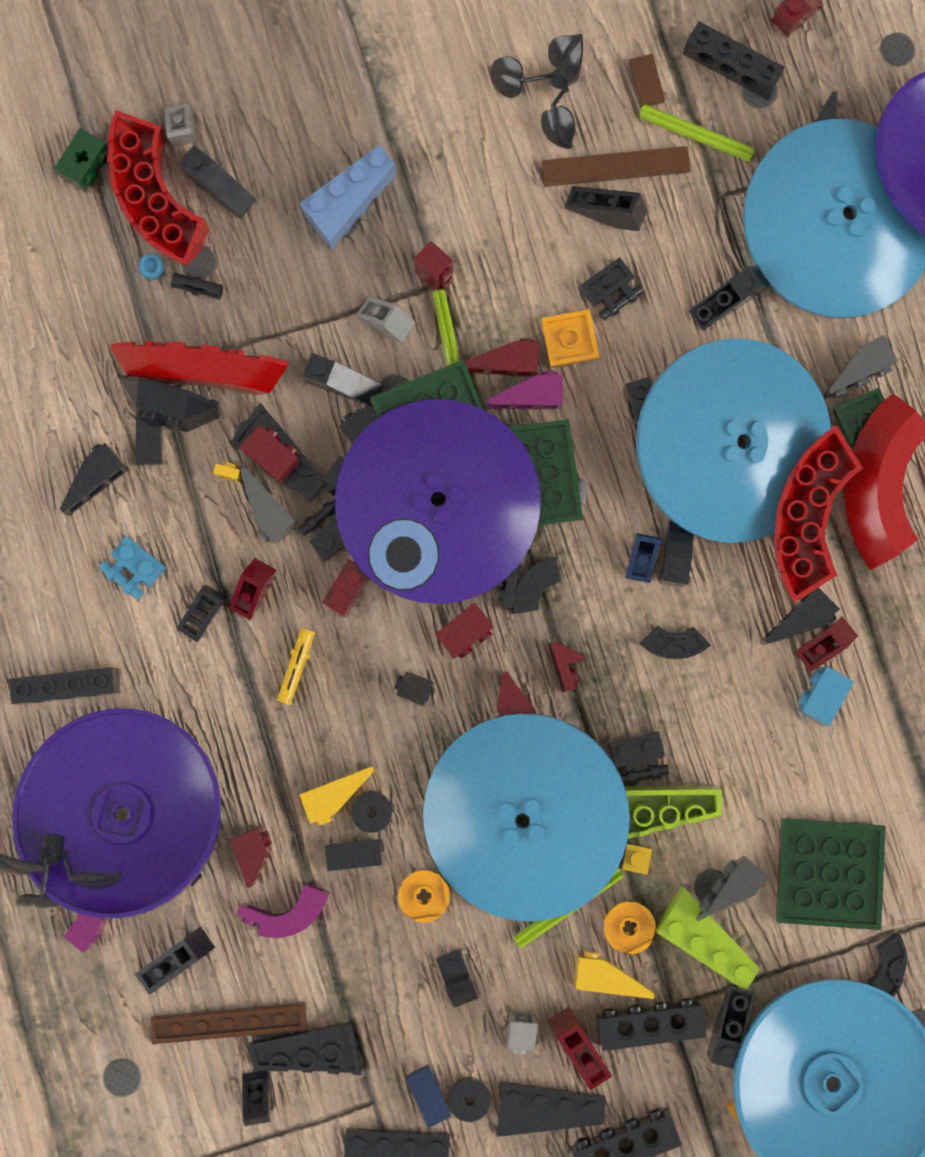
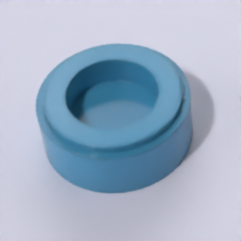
M146 254L139 261V271L148 280L159 279L165 271L162 259L156 254Z

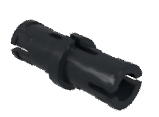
M175 272L171 279V288L192 292L194 296H199L200 294L220 300L223 294V284L205 281L200 276L194 278Z

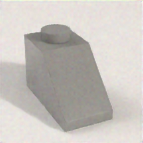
M371 296L368 297L356 315L358 319L386 337L402 342L409 335L415 323L398 305Z
M509 1012L507 1048L512 1049L513 1053L527 1054L528 1051H534L538 1027L535 1014Z

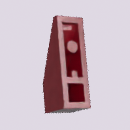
M521 338L519 341H513L466 360L465 364L469 373L532 378L538 372L539 343L534 342L530 338Z
M570 1006L547 1020L557 1040L590 1090L612 1077Z

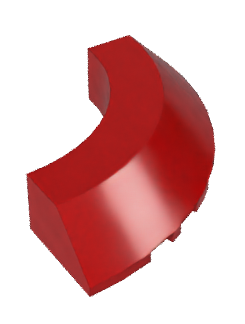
M115 110L108 135L107 162L109 164L111 186L118 204L127 220L147 243L170 259L188 266L201 252L209 227L205 219L194 215L176 202L167 189L163 175V153L167 136L162 126Z
M133 341L111 344L113 354L129 377H141L163 384H187L222 388L251 395L269 394L289 364V361L262 354L259 357L244 356L245 351L224 349L220 352L221 347L203 344L202 347H186V343L167 342L166 344L145 341V345L135 346L136 343Z
M894 393L890 394L869 416L870 418L863 429L859 431L852 451L863 469L845 484L843 492L848 518L847 525L850 527L854 539L853 543L869 570L895 558L919 540L913 532L905 513L903 482L908 463L918 445L925 438V421L915 409Z
M837 425L822 434L798 460L783 488L777 508L774 536L776 559L785 588L794 603L838 575L829 556L825 540V529L827 528L832 508L831 504L835 496L863 467Z

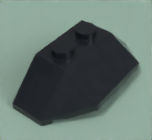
M126 375L121 377L126 397L138 418L146 424H159L171 431L189 432L218 419L220 416L218 401L209 400L194 392L141 377H129Z

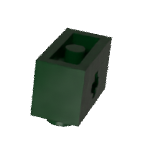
M79 128L54 170L61 179L86 192L88 187L95 183L101 166L107 164L108 146L104 141Z

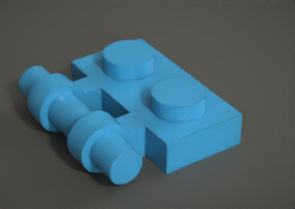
M127 535L110 554L117 560L116 564L111 566L107 561H104L99 567L105 573V577L108 580H114L123 588L122 591L128 596L132 595L137 600L144 594L138 586L144 582L147 586L151 587L166 569L164 565ZM125 567L135 575L131 580H128L121 574Z

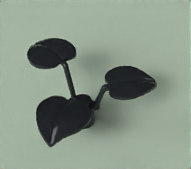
M561 35L555 37L550 42L548 47L549 61L557 69L549 74L523 78V66L517 59L509 56L496 59L492 63L491 72L497 89L505 97L514 98L518 96L522 91V83L551 78V83L555 88L561 89V92L551 104V110H545L542 113L541 126L544 134L553 144L565 149L573 148L576 130L574 116L565 106L556 107L563 95L569 92L568 86L575 84L579 79L583 58V35Z
M59 834L43 836V843L37 863L0 853L1 873L29 875L32 872L44 870L40 894H22L16 898V905L23 907L51 908L59 906V904L46 896L45 893L50 865H58L62 859H64L70 881L77 882L76 886L82 888L105 889L111 887L121 878L122 870L116 873L81 872L73 874L68 858L69 851L64 850L65 837Z

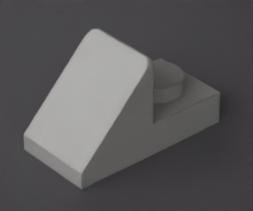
M189 103L165 108L166 134L172 146L176 147L197 142Z

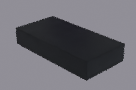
M136 415V465H163L162 425L146 424Z

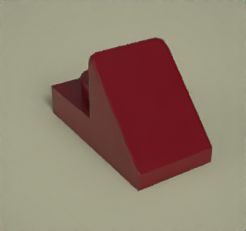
M556 641L550 643L549 645L564 692L576 689L575 684L578 683L575 669H570L569 664L585 660L587 657Z

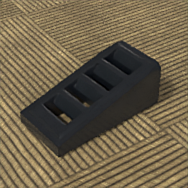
M209 585L203 586L176 629L194 641L199 642L224 605L227 597ZM207 596L208 598L216 602L215 605L207 599H205L204 597ZM202 604L211 611L207 613L198 606ZM194 612L205 619L204 623L193 616ZM190 621L200 628L199 631L187 625V622Z

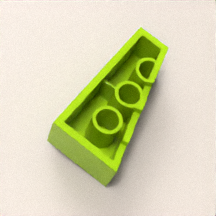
M717 785L625 786L630 812L628 839L649 835L664 829H672L687 823L691 824L722 816V789Z
M680 886L657 922L655 931L738 987L748 989L760 970L759 967L711 916L701 921L695 919L701 911L698 908L700 904L683 886Z

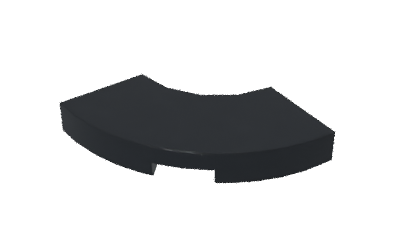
M556 557L537 563L522 577L514 595L513 614L539 610V600L542 593L549 586L560 582Z
M657 626L639 643L648 652L666 659L689 658L711 646L694 627L686 632L675 634L666 632Z
M898 932L875 945L879 954V965L875 974L867 981L869 985L888 993L892 997L897 994L903 984L907 965L906 947Z

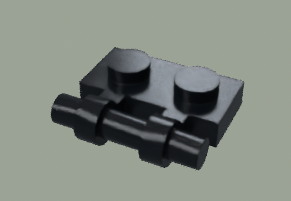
M620 257L579 287L593 307L601 302L604 304L605 309L598 313L603 321L610 316L614 317L619 314L621 308L628 303L633 304L638 300L637 297L644 293L643 288L639 284L633 289L628 285L635 276ZM620 289L623 296L613 301L610 296Z
M335 499L330 503L327 501L322 505L323 509L313 517H307L305 523L298 528L304 536L311 530L314 531L316 536L309 542L325 562L345 546L337 523ZM330 516L334 521L322 530L318 524Z
M659 732L609 743L613 763L616 768L625 766L626 774L620 775L624 785H636L638 781L646 779L658 780L660 776L669 774L667 764L657 766L656 759L665 757ZM647 761L648 769L634 770L633 764Z

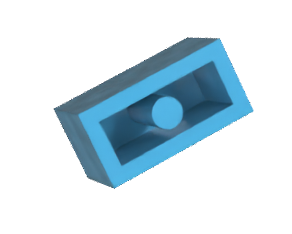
M826 666L821 667L820 670H815L810 679L811 687L808 692L804 691L797 702L800 705L797 710L798 712L822 726H830L854 684V681Z

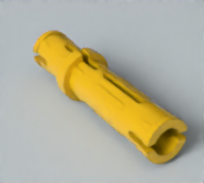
M300 628L295 647L290 651L292 656L276 699L277 701L292 705L306 659L309 660L310 658L308 653L316 634L315 632ZM304 643V647L298 664H296L302 644ZM294 668H296L292 683L290 685V688L288 689Z

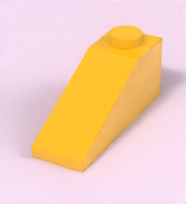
M374 767L366 768L300 794L310 824L317 822V825L320 826L332 821L331 816L336 814L375 771Z
M585 950L584 954H577L574 979L575 989L654 999V993L649 987L604 957L599 956V952Z

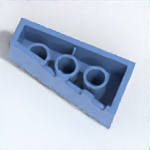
M378 145L300 203L303 214L332 251L344 234L346 235L359 216L364 214L374 198H377L396 175L394 162L384 149Z

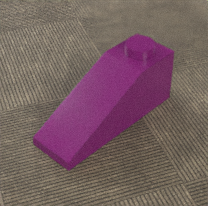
M544 371L542 375H536L487 399V410H561L563 406V375H557L555 371Z

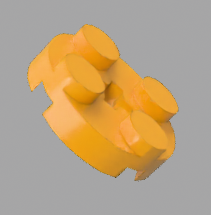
M426 869L417 870L408 875L403 880L398 892L401 910L412 920L420 923H428L438 919L445 912L450 900V891L446 881L439 873ZM421 889H426L428 893L431 892L432 897L428 898L427 903H423L422 899H417V894L421 893Z
M622 901L609 909L604 917L603 930L607 941L614 949L627 954H637L650 946L656 924L653 915L645 906L637 901ZM629 920L630 923H636V926L633 928V934H630L628 931L623 932L624 922Z

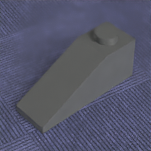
M244 466L241 468V473L255 523L260 528L257 533L266 543L271 540L276 545L298 524Z

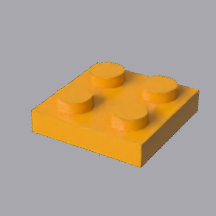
M590 309L541 318L550 368L599 359Z

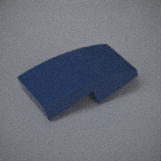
M429 1065L405 1076L428 1128L451 1117Z

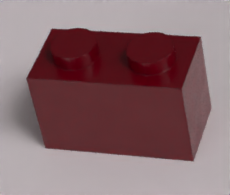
M430 241L414 258L415 274L434 291L441 288L445 290L454 280L453 260Z
M259 424L239 448L281 484L300 463L299 458L296 456L299 452L289 443H286L284 446L277 439L280 436L268 426L264 429Z
M348 560L321 603L346 618L370 578L356 563Z
M473 603L438 631L435 636L454 659L458 656L460 659H463L473 651L470 647L478 640L480 643H483L493 635L490 630L494 626L476 603Z

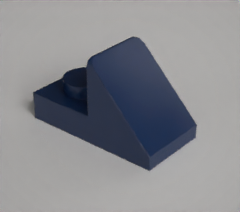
M636 533L631 544L626 579L646 583L651 582L662 538Z

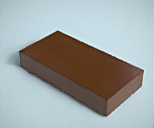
M653 54L629 59L628 64L640 108L644 104L652 106L664 103L665 97Z

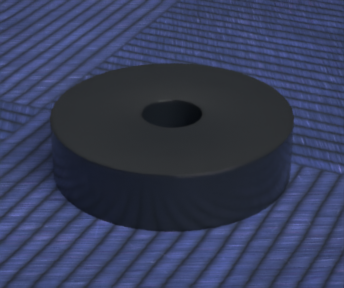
M368 791L358 796L353 802L351 817L354 824L360 830L367 833H376L383 830L389 824L392 817V806L388 798L382 793ZM373 807L376 809L377 813L374 817H370L367 814L368 808Z
M465 1077L455 1082L449 1092V1107L453 1115L464 1122H475L485 1116L490 1106V1094L487 1086L481 1080L474 1077ZM469 1095L473 1096L474 1101L472 1103H466L464 1100L465 1097Z

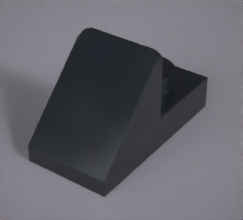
M520 563L502 581V583H506L505 587L500 586L498 601L503 602L502 608L512 609Z
M457 949L437 957L436 962L453 1007L455 1008L478 999L461 950Z
M258 1071L242 1074V1121L244 1126L271 1122V1110H274L269 1072Z

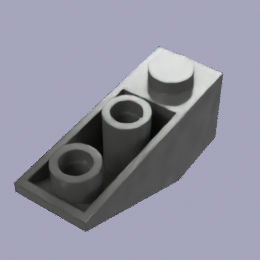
M885 335L862 345L854 353L823 395L825 399L832 395L836 399L848 393L847 388L853 385L856 388L862 387L870 382V377L877 374L880 378L893 371L891 367L898 360Z
M745 856L736 861L730 860L723 869L725 872L724 876L717 879L712 885L711 890L713 892L711 896H707L700 903L698 908L701 911L695 919L701 921L750 899L757 894L768 876Z

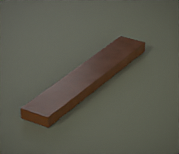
M688 146L542 160L541 162L544 187L690 173L691 170Z
M306 1002L161 1015L150 1018L152 1045L305 1031L308 1029Z

